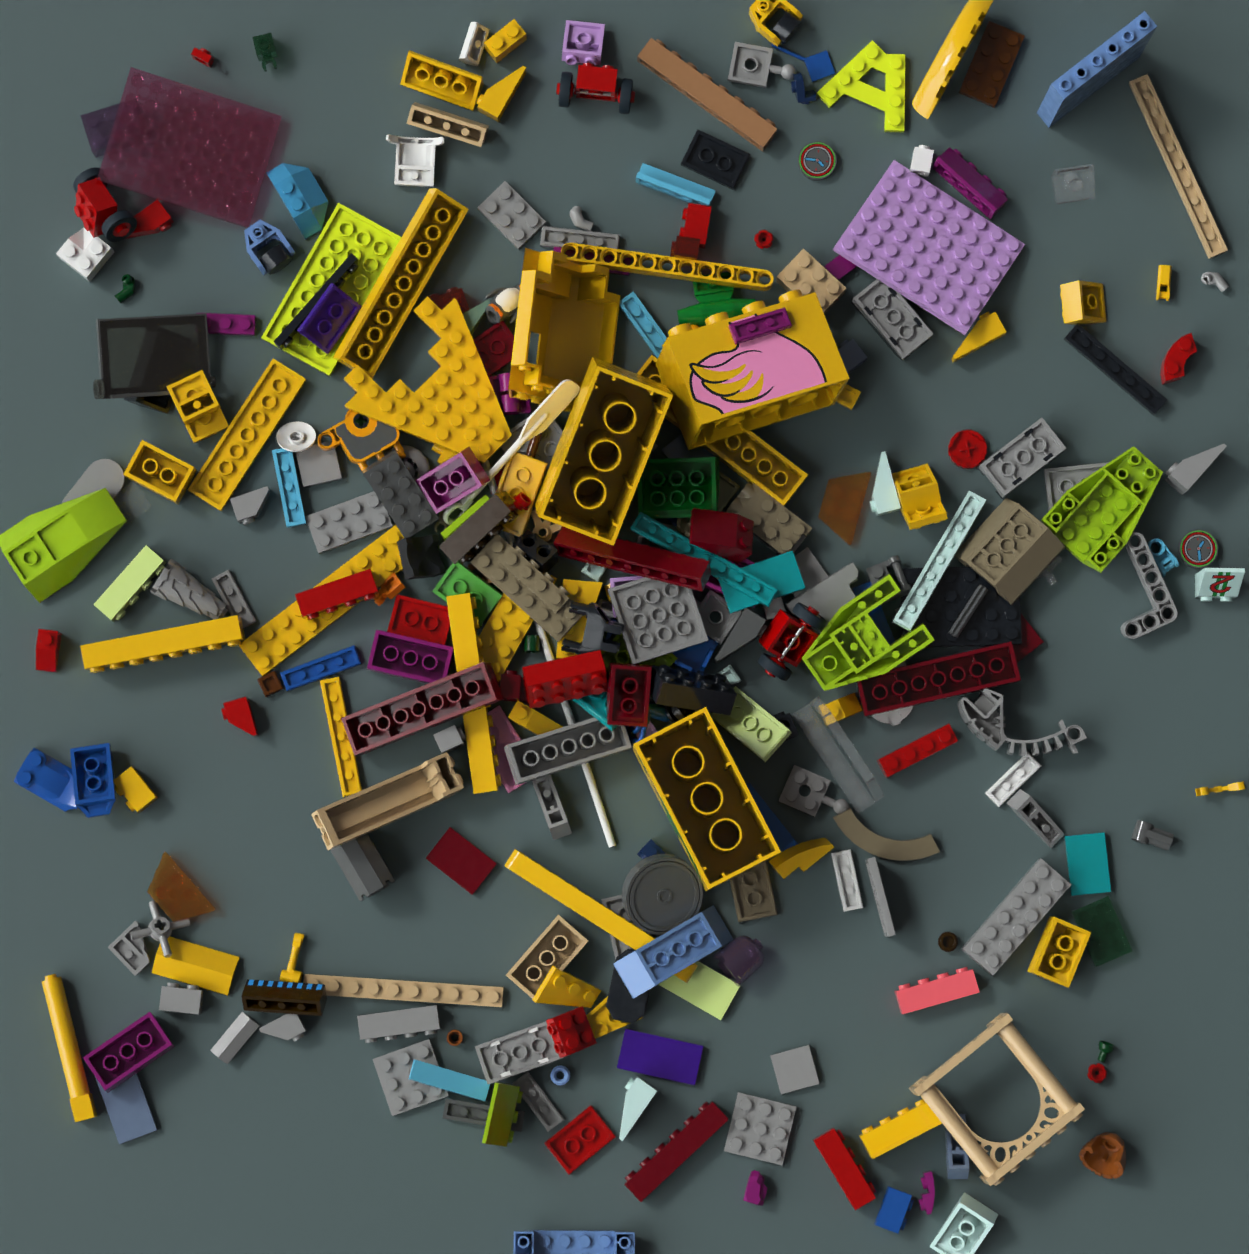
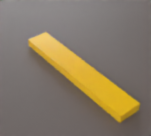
M340 677L320 680L342 795L347 797L362 791L356 756H354L341 718L347 716Z

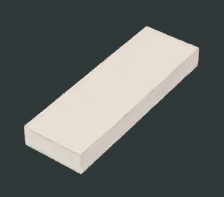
M1027 752L985 794L1000 807L1041 765Z
M851 849L831 853L843 912L863 908Z

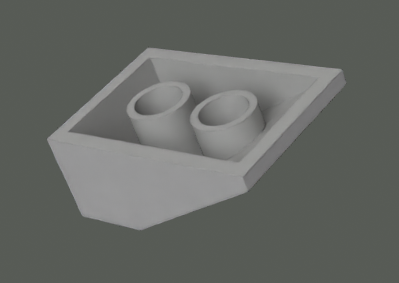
M1221 444L1186 458L1179 464L1175 462L1165 472L1168 476L1164 480L1178 493L1183 495L1227 446Z

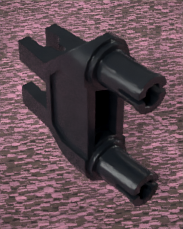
M572 600L569 613L583 615L587 618L584 636L581 643L564 638L561 651L578 655L597 650L617 653L620 650L621 643L606 639L607 632L620 635L624 631L625 624L609 620L601 607L596 603L592 602L588 605Z

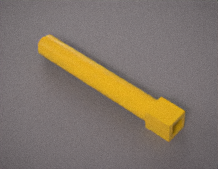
M56 974L45 976L42 986L71 1098L69 1100L74 1120L79 1122L97 1117L62 978L57 977Z

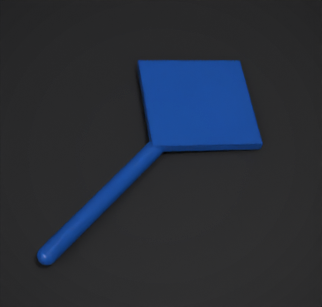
M772 44V47L804 61L812 82L835 74L827 50L805 58L781 46L777 47Z

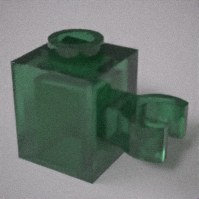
M272 33L252 37L259 62L262 61L263 70L267 71L266 65L268 63H272L274 69H277V63L274 58L278 57Z

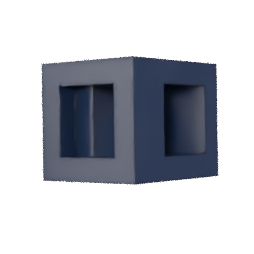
M652 839L637 853L642 860L655 854H665Z

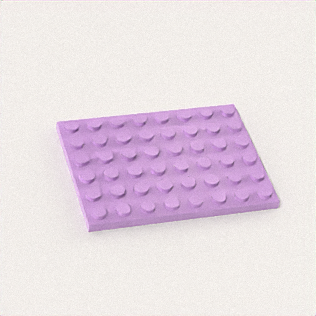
M893 160L834 246L833 251L955 330L966 335L1025 244Z

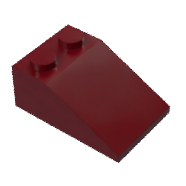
M693 508L691 511L689 543L739 564L752 555L754 521L735 513Z
M609 662L607 679L608 725L647 727L651 666Z

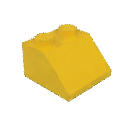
M1078 280L1060 285L1064 324L1076 325L1078 323L1082 325L1106 322L1102 283Z

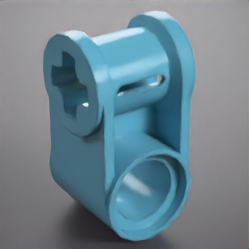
M1153 539L1147 542L1162 577L1166 576V573L1172 568L1179 566L1178 560L1162 540ZM1152 543H1156L1159 546L1158 553L1151 551L1150 546Z

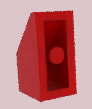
M38 629L36 670L56 672L62 633L59 631Z
M248 697L223 703L224 708L221 710L224 720L228 719L230 724L254 737L259 736Z

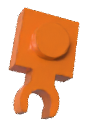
M395 572L380 586L381 589L378 590V594H375L374 602L380 606L387 597L391 600L405 588V585Z

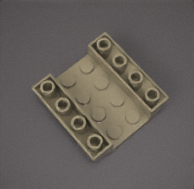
M1005 498L958 549L954 557L966 567H971L996 588L1000 596L1013 605L1060 554L1065 546L1047 526L1017 502Z

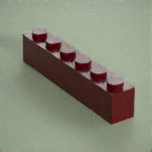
M706 1101L698 1108L699 1114L695 1117L691 1115L684 1122L686 1126L682 1130L676 1129L669 1136L671 1140L666 1145L662 1142L654 1150L656 1154L651 1159L647 1156L639 1164L641 1168L637 1172L632 1170L625 1177L627 1181L624 1185L640 1202L729 1120L713 1101L710 1103Z

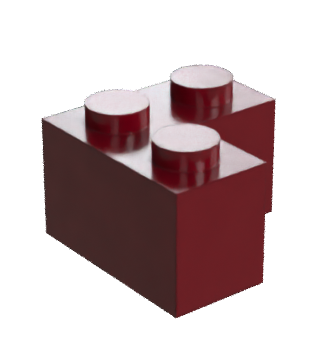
M506 671L505 674H501L500 689L504 698L501 701L517 702L518 700L528 703L523 677L518 675L517 671Z

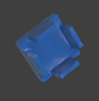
M707 636V642L673 652L672 654L678 659L672 665L693 672L704 671L718 643Z

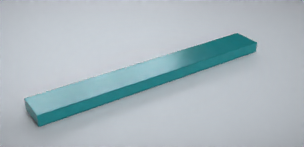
M642 512L638 514L630 528L633 532L670 552L710 561L711 575L767 607L770 606L779 590L728 560L689 543L690 539Z

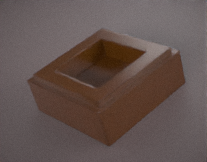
M276 671L257 679L265 697L284 689Z

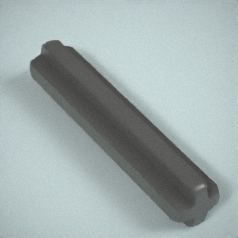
M983 585L977 587L951 627L950 635L956 638L960 635L988 591Z

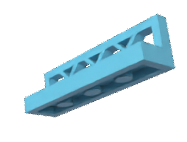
M642 163L640 171L636 175V183L688 203L710 206L716 190Z

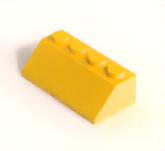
M921 1099L915 1102V1107L911 1109L905 1107L897 1112L898 1116L892 1119L888 1116L879 1121L880 1125L874 1128L872 1125L861 1130L863 1134L859 1135L869 1157L874 1159L942 1124V1122L926 1102Z

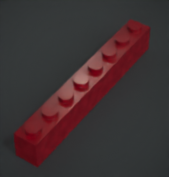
M562 526L554 541V546L558 549V556L702 592L711 575L710 561L670 552L666 549L634 543L629 540L616 539L613 546Z

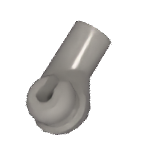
M574 206L570 210V218L575 227L587 231L592 230L594 222L583 218L581 207Z
M1205 272L1201 276L1202 283L1216 285L1221 293L1229 288V285L1218 272Z

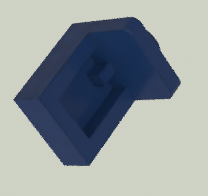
M801 73L793 74L794 81H791V91L795 93L797 102L809 104L817 100L814 90L805 91Z

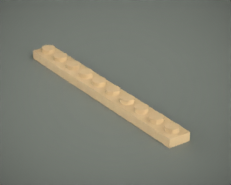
M1148 74L1130 81L1129 85L1208 259L1227 252L1228 249Z
M304 974L303 982L324 984L327 996L502 1007L504 987Z

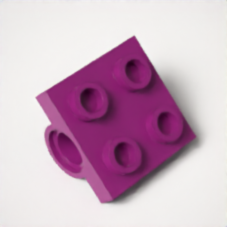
M510 373L489 376L490 383L504 415L531 414L530 399L520 400L509 397Z

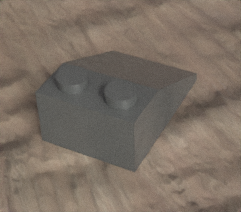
M745 608L717 654L714 663L718 664L755 641L756 637L761 638L767 628L764 625L766 620Z

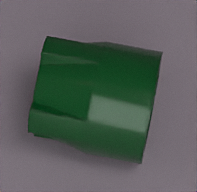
M526 635L524 652H540L539 635Z

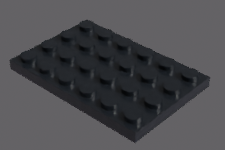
M948 567L912 628L913 630L921 623H924L935 640L926 647L989 646L1011 641L1012 645H1021L1020 597L1011 605L997 593L995 587L971 567ZM923 568L902 569L911 588ZM983 585L988 589L986 595L957 638L949 634L951 627L977 587ZM908 595L900 598L901 606ZM902 628V636L910 632Z

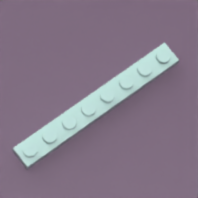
M968 491L893 619V623L908 631L912 630L985 505L986 499Z

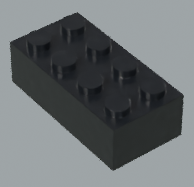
M667 665L652 666L650 694L656 704L698 711L706 707L708 712L731 715L737 693L725 675L719 673L711 675L704 671L693 672L685 668L674 669Z

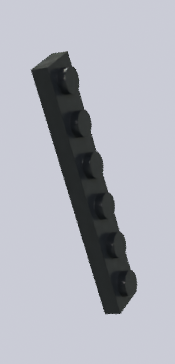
M352 253L274 340L275 345L282 350L284 347L287 348L294 340L293 336L298 332V328L328 286L333 283L338 288H341L346 281L345 277L357 270L359 261Z
M1078 323L1064 338L1067 343L1152 415H1155L1167 401L1163 395Z

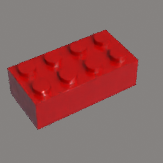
M600 650L522 667L524 690L529 708H540L548 704L562 703L566 700L580 699L584 696L599 695L607 692L606 668Z

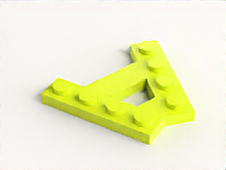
M872 40L828 81L816 95L829 108L844 94L885 112L884 132H904L905 54H886ZM872 68L885 73V92L859 80Z

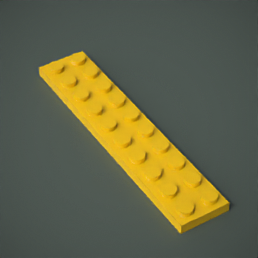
M396 525L315 587L371 569L377 588H380L393 572L398 574L403 570L397 541L404 539ZM364 599L358 600L357 604H359ZM296 600L241 642L242 645H239V647L259 673L264 676L356 605L347 608L343 605L338 607L336 612L330 614L323 612L319 614L320 617L308 620V618L304 619L302 617Z

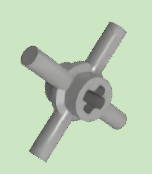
M150 901L148 904L153 920L149 923L148 928L130 932L132 940L151 936L154 940L160 941L164 957L167 958L172 956L167 938L170 937L172 930L190 926V920L186 918L170 922L160 916L157 902Z

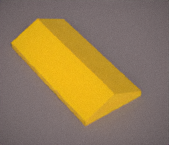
M169 937L167 939L172 956L165 958L161 944H159L152 968L153 974L229 995L240 957Z

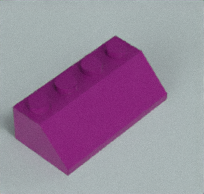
M949 147L936 159L932 169L989 220L1006 204L1008 200L1006 193L1000 188L996 189L986 175L982 176L979 174L977 167L971 162L967 163L958 150H953Z

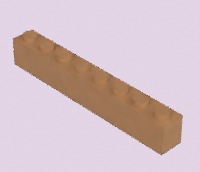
M652 38L648 41L637 56V61L759 150L764 151L777 133L774 122L769 119L764 120L759 116L760 113L756 109L746 107L741 98L728 94L729 91L724 86H717L712 82L713 79L705 73L702 75L697 71L695 65L681 60L682 57L673 50L670 52L666 49V45L658 39L655 41Z

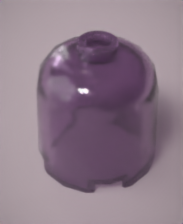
M742 935L713 955V958L715 960L719 959L720 962L717 965L729 979L733 977L736 980L734 984L740 986L763 964L764 954L761 950L763 946L756 938L752 940L750 937Z

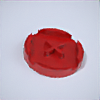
M973 430L957 432L950 439L948 445V455L951 461L957 467L963 469H972L979 466L987 454V444L984 437Z

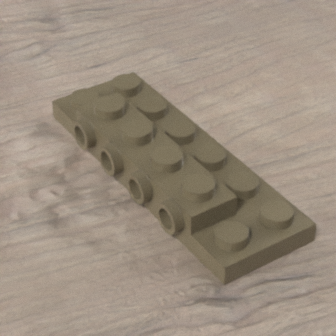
M496 534L470 563L559 643L583 615L569 613L572 600L567 596L570 593L562 586L556 587L553 584L555 580L547 572L543 575L538 570L540 566L534 560L528 561L523 556L526 553L518 546L513 548L499 534Z

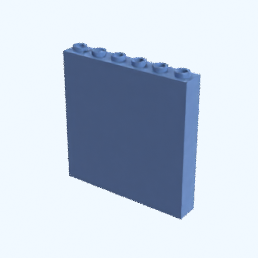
M1145 11L1051 83L1037 111V114L1048 128L1141 56L1157 28V25Z

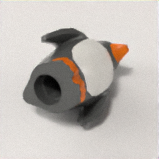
M521 283L512 288H497L485 297L486 299L494 297L486 307L489 322L499 323L512 315L510 324L517 319Z

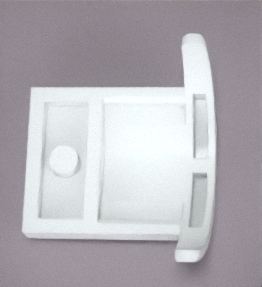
M386 135L388 142L396 144L394 185L434 187L436 147L443 145L445 138H415Z

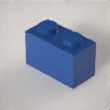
M888 1186L874 1224L895 1233H899L900 1230L903 1231L907 1219L904 1218L906 1211L910 1212L914 1202L911 1199L912 1195Z

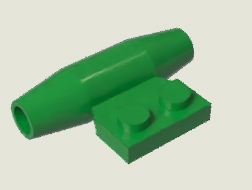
M723 272L720 276L723 279H728L731 277V274ZM692 281L694 296L699 303L677 310L679 325L690 323V325L705 326V320L716 313L727 312L729 318L743 314L742 308L756 301L755 299L732 298L733 287Z

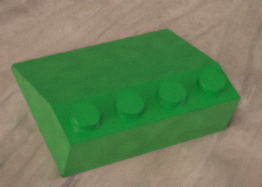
M719 457L648 459L638 483L639 513L642 512L655 519L690 518L693 508L718 511Z

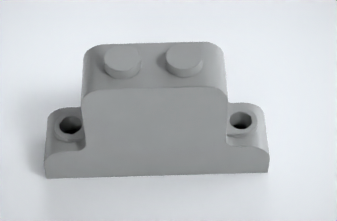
M853 562L849 563L784 604L790 614L795 615L792 610L798 602L807 607L812 606L820 612L819 615L827 621V625L840 607L856 597L850 588V585L858 580L856 566Z

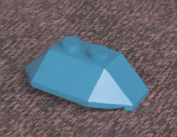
M282 163L266 172L305 240L323 229L329 201L310 169Z

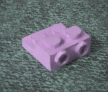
M566 20L562 61L569 65H575L576 63L601 65L605 24Z

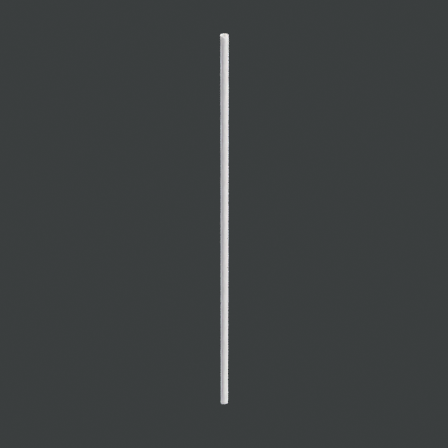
M489 460L484 464L481 463L487 473L491 469ZM494 478L488 483L492 496L497 490ZM504 531L508 544L513 547L515 542L514 536ZM534 621L546 660H555L545 630ZM563 701L561 705L568 725L575 724L569 701ZM582 764L608 847L616 846L590 764Z

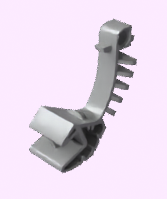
M983 689L979 692L980 698L974 704L966 697L957 702L961 718L965 724H968L969 730L976 734V737L982 742L986 741V745L994 751L998 750L1004 742L1009 743L1007 755L1012 756L1014 744L1020 745L1019 755L1025 756L1027 754L1026 744H1031V755L1038 756V742H1042L1043 754H1049L1052 750L1048 739L1051 738L1054 750H1060L1063 747L1062 742L1057 737L1060 734L1063 735L1072 754H1077L1078 751L1075 743L1087 738L1080 726L1072 725L1066 728L1061 719L1058 722L1061 731L1035 740L1007 738L1003 728H1006V724L1003 721L1006 720L1003 717L1002 694L989 689ZM1071 729L1077 730L1079 734L1076 740L1071 739L1069 736Z

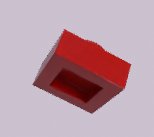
M194 47L191 53L192 58L211 68L214 62L211 52L204 48L199 50Z

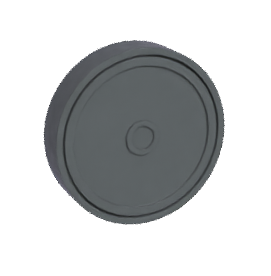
M655 854L639 861L626 876L622 888V903L628 917L640 929L654 935H663L697 915L703 899V887L696 871L686 861L671 854Z

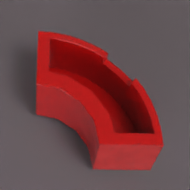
M1192 333L1178 339L1167 351L1161 364L1160 376L1162 385L1181 380L1185 376V362L1197 352Z

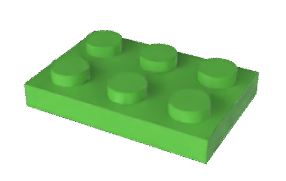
M461 562L457 564L452 563L432 591L446 602V596L471 593L472 597H476L477 609H474L475 617L478 616L480 626L503 596L502 593Z

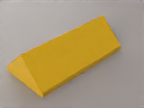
M410 50L408 51L400 85L472 111L475 108L484 84L482 76Z

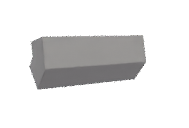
M241 1012L210 1051L224 1063L228 1064L259 1027L258 1023L244 1012Z

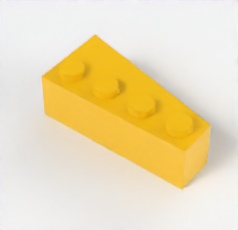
M563 579V588L570 593L567 596L570 600L588 605L592 602L597 603L603 586L602 582ZM582 616L560 642H557L556 659L578 655L561 651V647L563 646L564 638L579 643L582 642L587 621L586 616Z

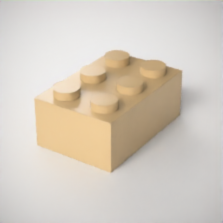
M804 248L776 277V282L787 292L799 289L803 296L816 292L824 314L841 298L847 289Z

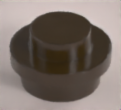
M944 932L938 938V945L941 950L951 952L956 949L958 939L955 934Z

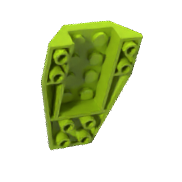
M1133 446L1067 490L1041 521L1080 562L1101 573L1127 544L1163 472Z
M103 488L27 516L0 535V547L23 585L41 603L71 583L127 522V519L108 490Z

